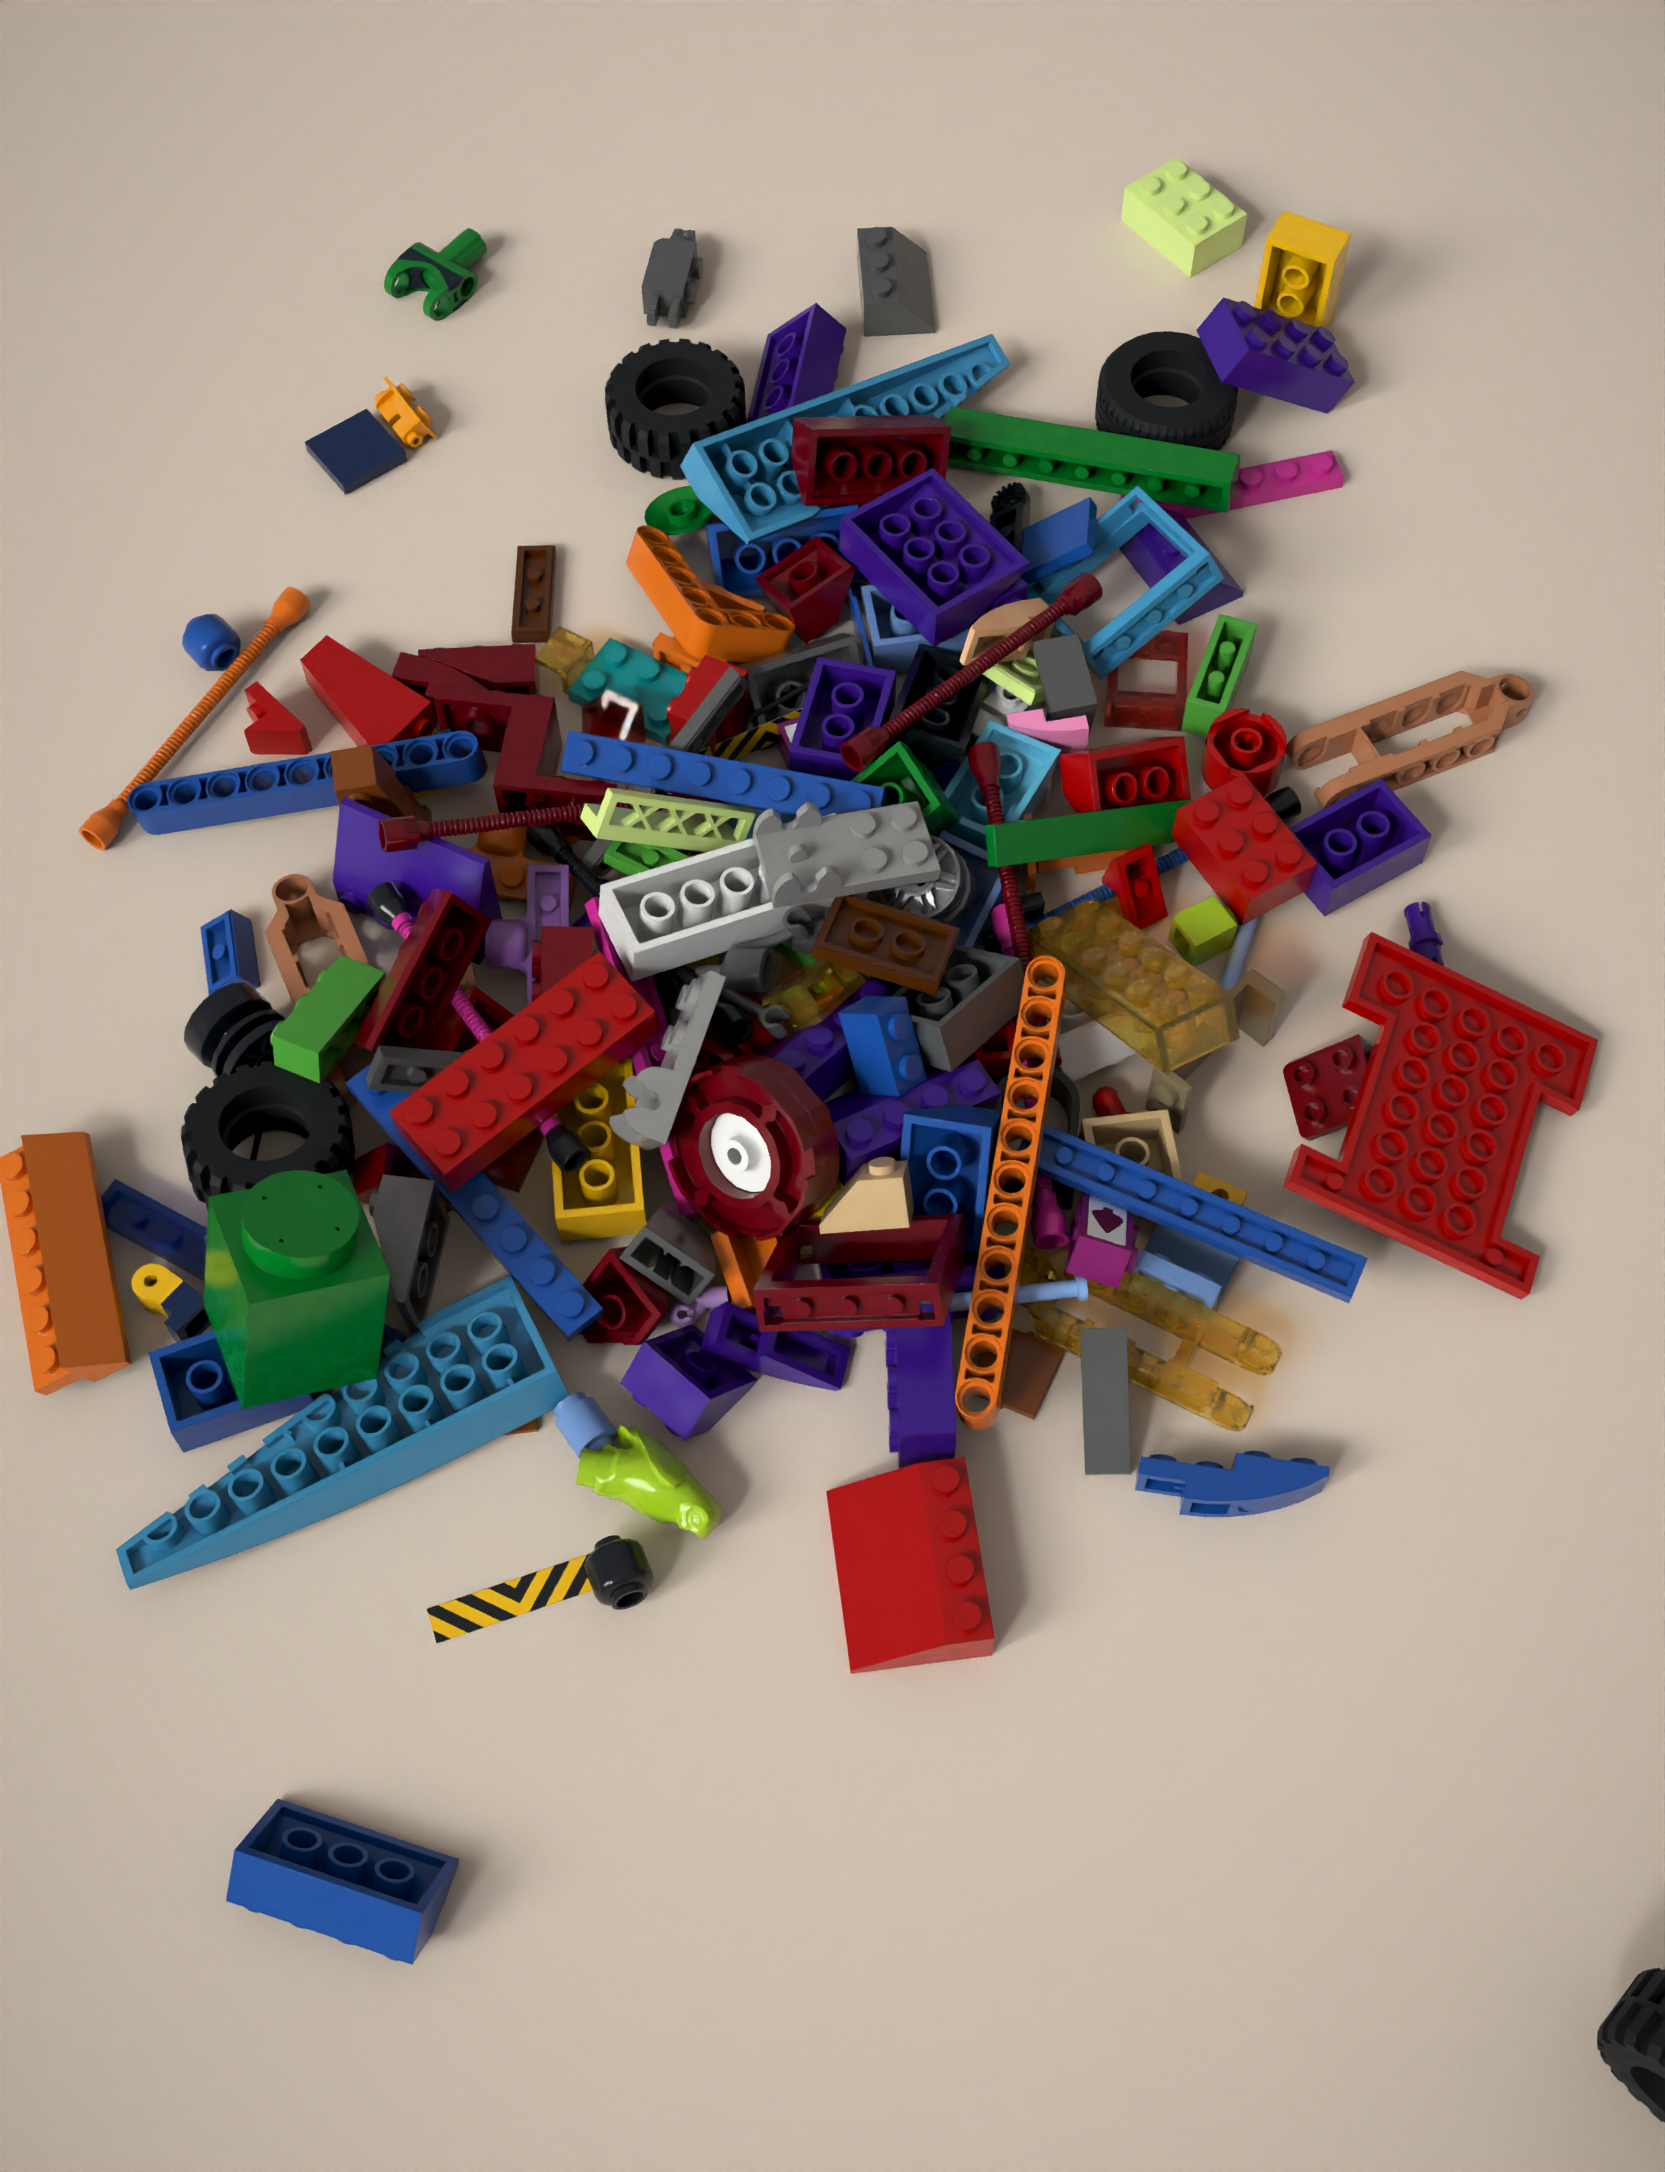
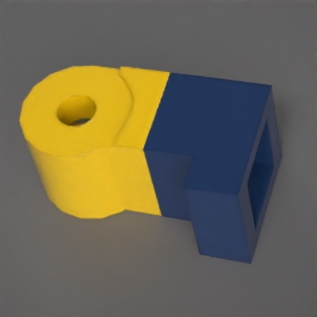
M150 1263L143 1265L135 1272L131 1281L132 1290L146 1311L152 1314H162L167 1318L164 1324L176 1342L200 1335L211 1325L204 1306V1296L166 1267Z

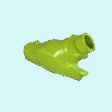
M620 1423L617 1443L621 1448H616L610 1444L602 1446L601 1451L583 1448L576 1485L594 1488L593 1492L597 1495L622 1501L640 1514L652 1518L658 1523H676L681 1529L688 1530L702 1539H706L718 1526L722 1516L721 1507L711 1494L667 1447L642 1431L637 1425L626 1427Z

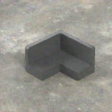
M1079 634L1033 642L1032 651L1048 705L1046 722L1086 715L1090 735L1098 701Z

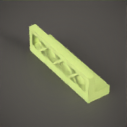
M608 787L602 804L585 803L580 818L598 839L709 852L745 841L756 813L752 808ZM617 802L628 803L634 809L616 807ZM664 808L668 809L670 814L657 813L655 811ZM695 813H701L705 819L693 818L691 816ZM730 818L739 819L735 830L726 822Z

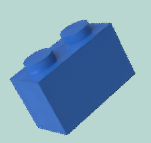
M866 996L839 1012L860 1094L901 1096L927 1079L906 997Z

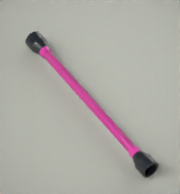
M381 883L368 895V904L379 919L393 926L398 934L407 939L415 924L414 919L409 913L407 900L395 883ZM458 986L451 1004L480 1042L491 1034L492 1030L472 1005L466 994L461 990V987ZM552 1115L540 1125V1131L546 1138L550 1157L561 1172H573L588 1161L591 1155L589 1148L581 1137L565 1127L558 1117Z

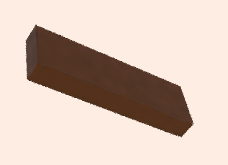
M555 545L518 546L511 630L513 643H551L557 555Z

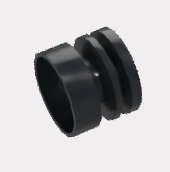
M245 982L231 983L216 990L204 999L192 1013L185 1027L184 1042L187 1049L204 1066L211 1068L216 1077L225 1072L227 1075H231L236 1072V1067L249 1064L251 1068L261 1066L263 1061H274L273 1046L270 1043L271 1034L277 1023L280 1021L284 1022L285 1017L273 1010L270 1003L253 986Z

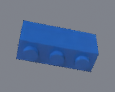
M966 1105L906 1111L903 1118L900 1161L908 1160L914 1204L913 1216L964 1213L968 1252L979 1254L1002 1111Z

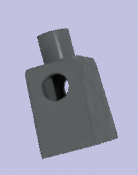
M662 1203L620 1255V1259L688 1306H690L716 1274L715 1249L710 1238L711 1234L694 1223L692 1219L687 1218L666 1203Z

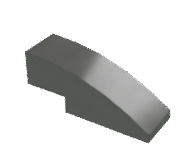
M1127 1328L1080 1329L1085 1475H1132Z

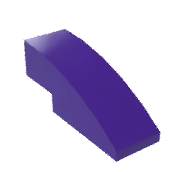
M725 1302L710 1311L700 1352L778 1379L838 1391L842 1386L851 1348L813 1331L759 1332L756 1314Z

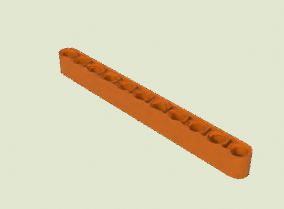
M1048 955L1033 959L1028 964L1025 972L955 1392L958 1416L967 1428L973 1430H985L991 1427L997 1421L1000 1412L1065 1005V968L1057 958ZM1043 978H1050L1056 981L1054 985L1049 987H1041L1036 984ZM1035 1018H1045L1050 1021L1043 1027H1034L1029 1024ZM1035 1057L1044 1061L1036 1068H1029L1022 1064L1025 1060ZM1023 1098H1031L1037 1102L1030 1109H1021L1015 1105ZM1016 1139H1024L1031 1143L1027 1149L1022 1151H1015L1008 1147ZM1016 1180L1024 1184V1187L1016 1193H1008L1001 1189L1008 1181ZM1006 1222L1018 1227L1009 1236H1001L994 1231L999 1224ZM996 1265H1004L1011 1270L1002 1279H993L987 1275L988 1271ZM989 1308H996L1004 1313L1003 1317L995 1323H986L980 1319L981 1314ZM981 1352H990L997 1357L996 1361L986 1368L978 1367L972 1363L974 1357ZM974 1396H983L990 1401L989 1406L980 1413H973L965 1408L966 1402Z

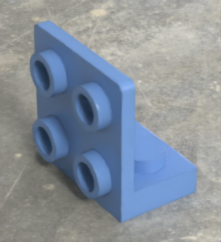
M1157 1224L1145 1249L1139 1248L1137 1260L1132 1273L1129 1274L1127 1286L1209 1323L1240 1258Z

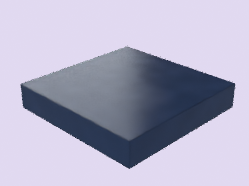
M367 409L305 441L307 452L345 495L408 461L406 451Z

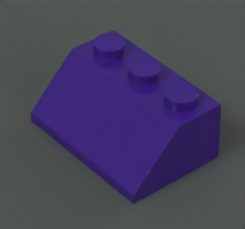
M1160 506L1210 553L1224 576L1222 581L1179 615L1175 622L1181 625L1243 597L1244 591L1184 516ZM1150 523L1119 548L1150 589L1187 559Z

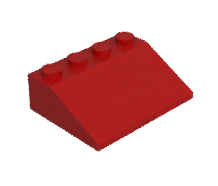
M965 1457L916 1463L826 1491L851 1674L992 1656L995 1637Z

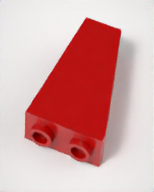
M327 635L300 659L307 684L358 747L431 736L434 728L437 726L430 700Z

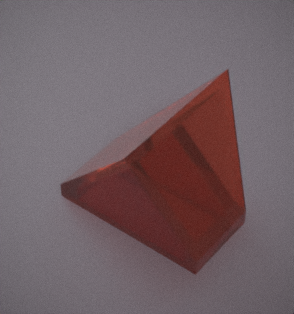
M606 688L603 693L582 706V733L643 744L646 740L643 706L610 688Z

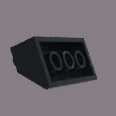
M919 644L889 720L965 666L959 662L961 657ZM983 674L889 740V744L881 752V756L898 741H901L908 746L912 754L929 770L962 757L990 679Z

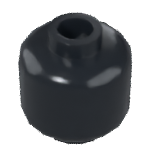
M618 1535L608 1536L598 1541L594 1546L595 1550L591 1552L585 1561V1572L596 1599L601 1604L612 1606L616 1610L628 1609L642 1602L647 1597V1591L653 1583V1573L642 1546L636 1540L621 1539Z

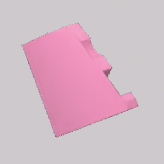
M1043 708L1006 715L1008 727L1011 730L1061 750V754L1088 749L1089 726L1086 715L1048 722L1045 720ZM1059 759V761H1058V763H1057V765H1056V767H1055L1056 769H1059V770H1061V768H1060V759Z

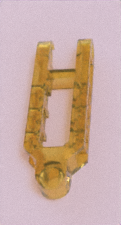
M1026 1246L1020 1285L1074 1279V1275L1065 1273L1067 1250L1048 1254ZM1004 1266L1005 1277L1011 1271L1007 1266ZM1124 1272L1118 1288L1086 1279L1089 1294L1183 1339L1173 1360L1169 1358L1167 1362L1136 1347V1342L1128 1338L1129 1382L1222 1428L1236 1432L1245 1429L1254 1411V1406H1249L1238 1396L1218 1387L1219 1382L1189 1367L1199 1348H1202L1252 1373L1263 1376L1271 1375L1282 1355V1349L1275 1341L1135 1272L1131 1274ZM1058 1299L1019 1304L1028 1309L1037 1337L1081 1358L1080 1329L1097 1328L1094 1326V1321L1088 1318L1086 1321H1083L1054 1307Z

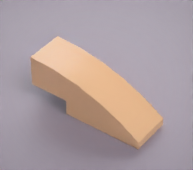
M1034 598L1005 604L989 611L970 627L959 662L964 666L968 665L1050 606L1041 598ZM1055 622L1000 662L1025 659L1028 650L1032 649L1033 642L1050 638Z

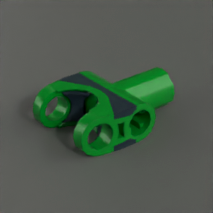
M470 228L461 232L440 252L421 242H416L391 265L385 276L384 289L386 293L395 298H401L404 295L407 296L417 291L429 292L423 303V312L431 319L440 321L458 310L474 294L478 284V277L469 268L487 253L486 243L476 231Z

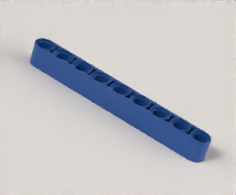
M455 731L372 745L396 771V777L403 786L408 785L414 793L474 783L480 780L487 772L488 765L478 740L468 731ZM330 752L148 782L132 789L127 799L128 807L146 833L151 835H161L339 805L334 788Z

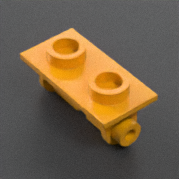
M385 376L383 379L389 385V388L377 393L375 396V407L387 422L392 425L391 427L402 439V442L406 446L416 448L422 444L423 438L428 433L435 440H438L437 435L429 427L434 422L420 405L416 408L413 407L412 403L416 398L402 383L396 387Z

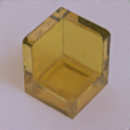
M559 626L536 654V663L561 675L563 693L568 695L567 690L594 658L592 641Z

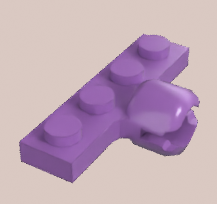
M527 864V912L525 917L521 919H491L492 922L485 933L486 965L490 969H518L524 972L527 978V1005L531 1003L532 981H540V979L532 978V940H541V926L569 927V865Z

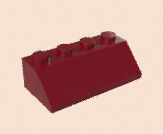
M934 415L794 417L791 458L802 504L805 506L867 504L931 468H934L946 480L951 426Z
M432 889L427 900L421 905L418 918L407 939L401 944L398 957L388 976L380 984L378 995L368 1015L361 1021L359 1032L353 1043L374 1054L379 1045L427 1049L492 920L452 892L443 889Z

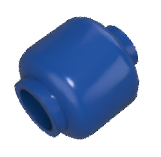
M205 614L189 621L183 634L182 645L185 652L204 670L224 671L239 656L241 640L238 633L222 617L217 614Z

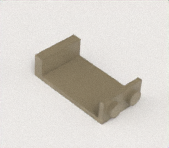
M1252 968L1154 1066L1145 1109L1148 1111L1168 1109L1172 1130L1179 1134L1184 1129L1193 1086L1185 1080L1236 1028H1239L1264 1047L1275 1035L1286 992Z

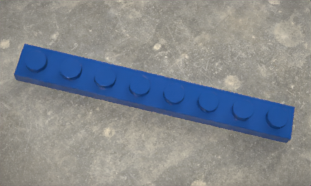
M569 730L560 771L565 774L765 811L773 808L777 813L796 816V811L806 802L814 803L819 808L821 817L832 813L837 815L884 807L887 790L884 787Z
M371 1064L345 1082L348 1090L427 1180H435L440 1195L568 1342L604 1314L603 1308L482 1171L452 1194L397 1132L389 1113L391 1109L412 1093L371 1090L366 1081V1075Z
M1045 1125L1038 1174L1347 1303L1350 1302L1368 1258ZM1023 1139L1017 1151L1027 1149L1031 1143Z

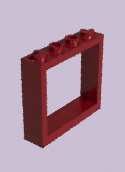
M964 1213L914 1215L909 1228L820 1234L819 1224L821 1219L804 1220L782 1233L753 1289L759 1332L943 1326L969 1255ZM802 1246H812L813 1254L800 1255V1249ZM932 1260L927 1276L794 1280L803 1264ZM921 1301H931V1305L934 1306V1312H922ZM781 1308L782 1317H776Z

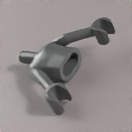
M792 907L783 917V923L786 928L760 940L734 944L727 951L721 965H699L696 968L695 975L698 978L710 970L725 976L726 979L720 993L721 997L728 1003L738 1006L742 1011L761 1020L762 1025L774 1038L782 1039L786 1036L787 1031L778 1022L789 1020V1014L780 1005H771L765 1008L744 996V994L768 992L770 990L776 970V958L771 949L793 937L801 941L806 939L809 933L800 924L810 922L812 918L802 907Z

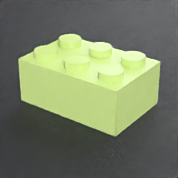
M1175 157L1124 188L1121 221L1190 278L1242 247L1247 213L1179 158Z

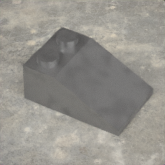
M383 1174L379 1190H374L371 1194L369 1212L370 1216H373L384 1260L390 1271V1283L396 1304L411 1335L418 1331L416 1324L427 1317L450 1217L435 1180Z

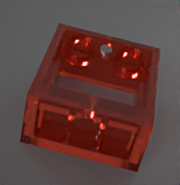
M1168 630L1160 631L1128 659L1175 661V694L1117 690V667L1106 676L1105 727L1167 731L1182 730L1187 698L1188 633Z

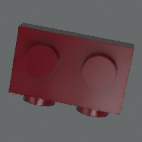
M1359 1034L1285 1065L1283 1069L1284 1079L1299 1134L1304 1139L1311 1141L1348 1126L1373 1049Z

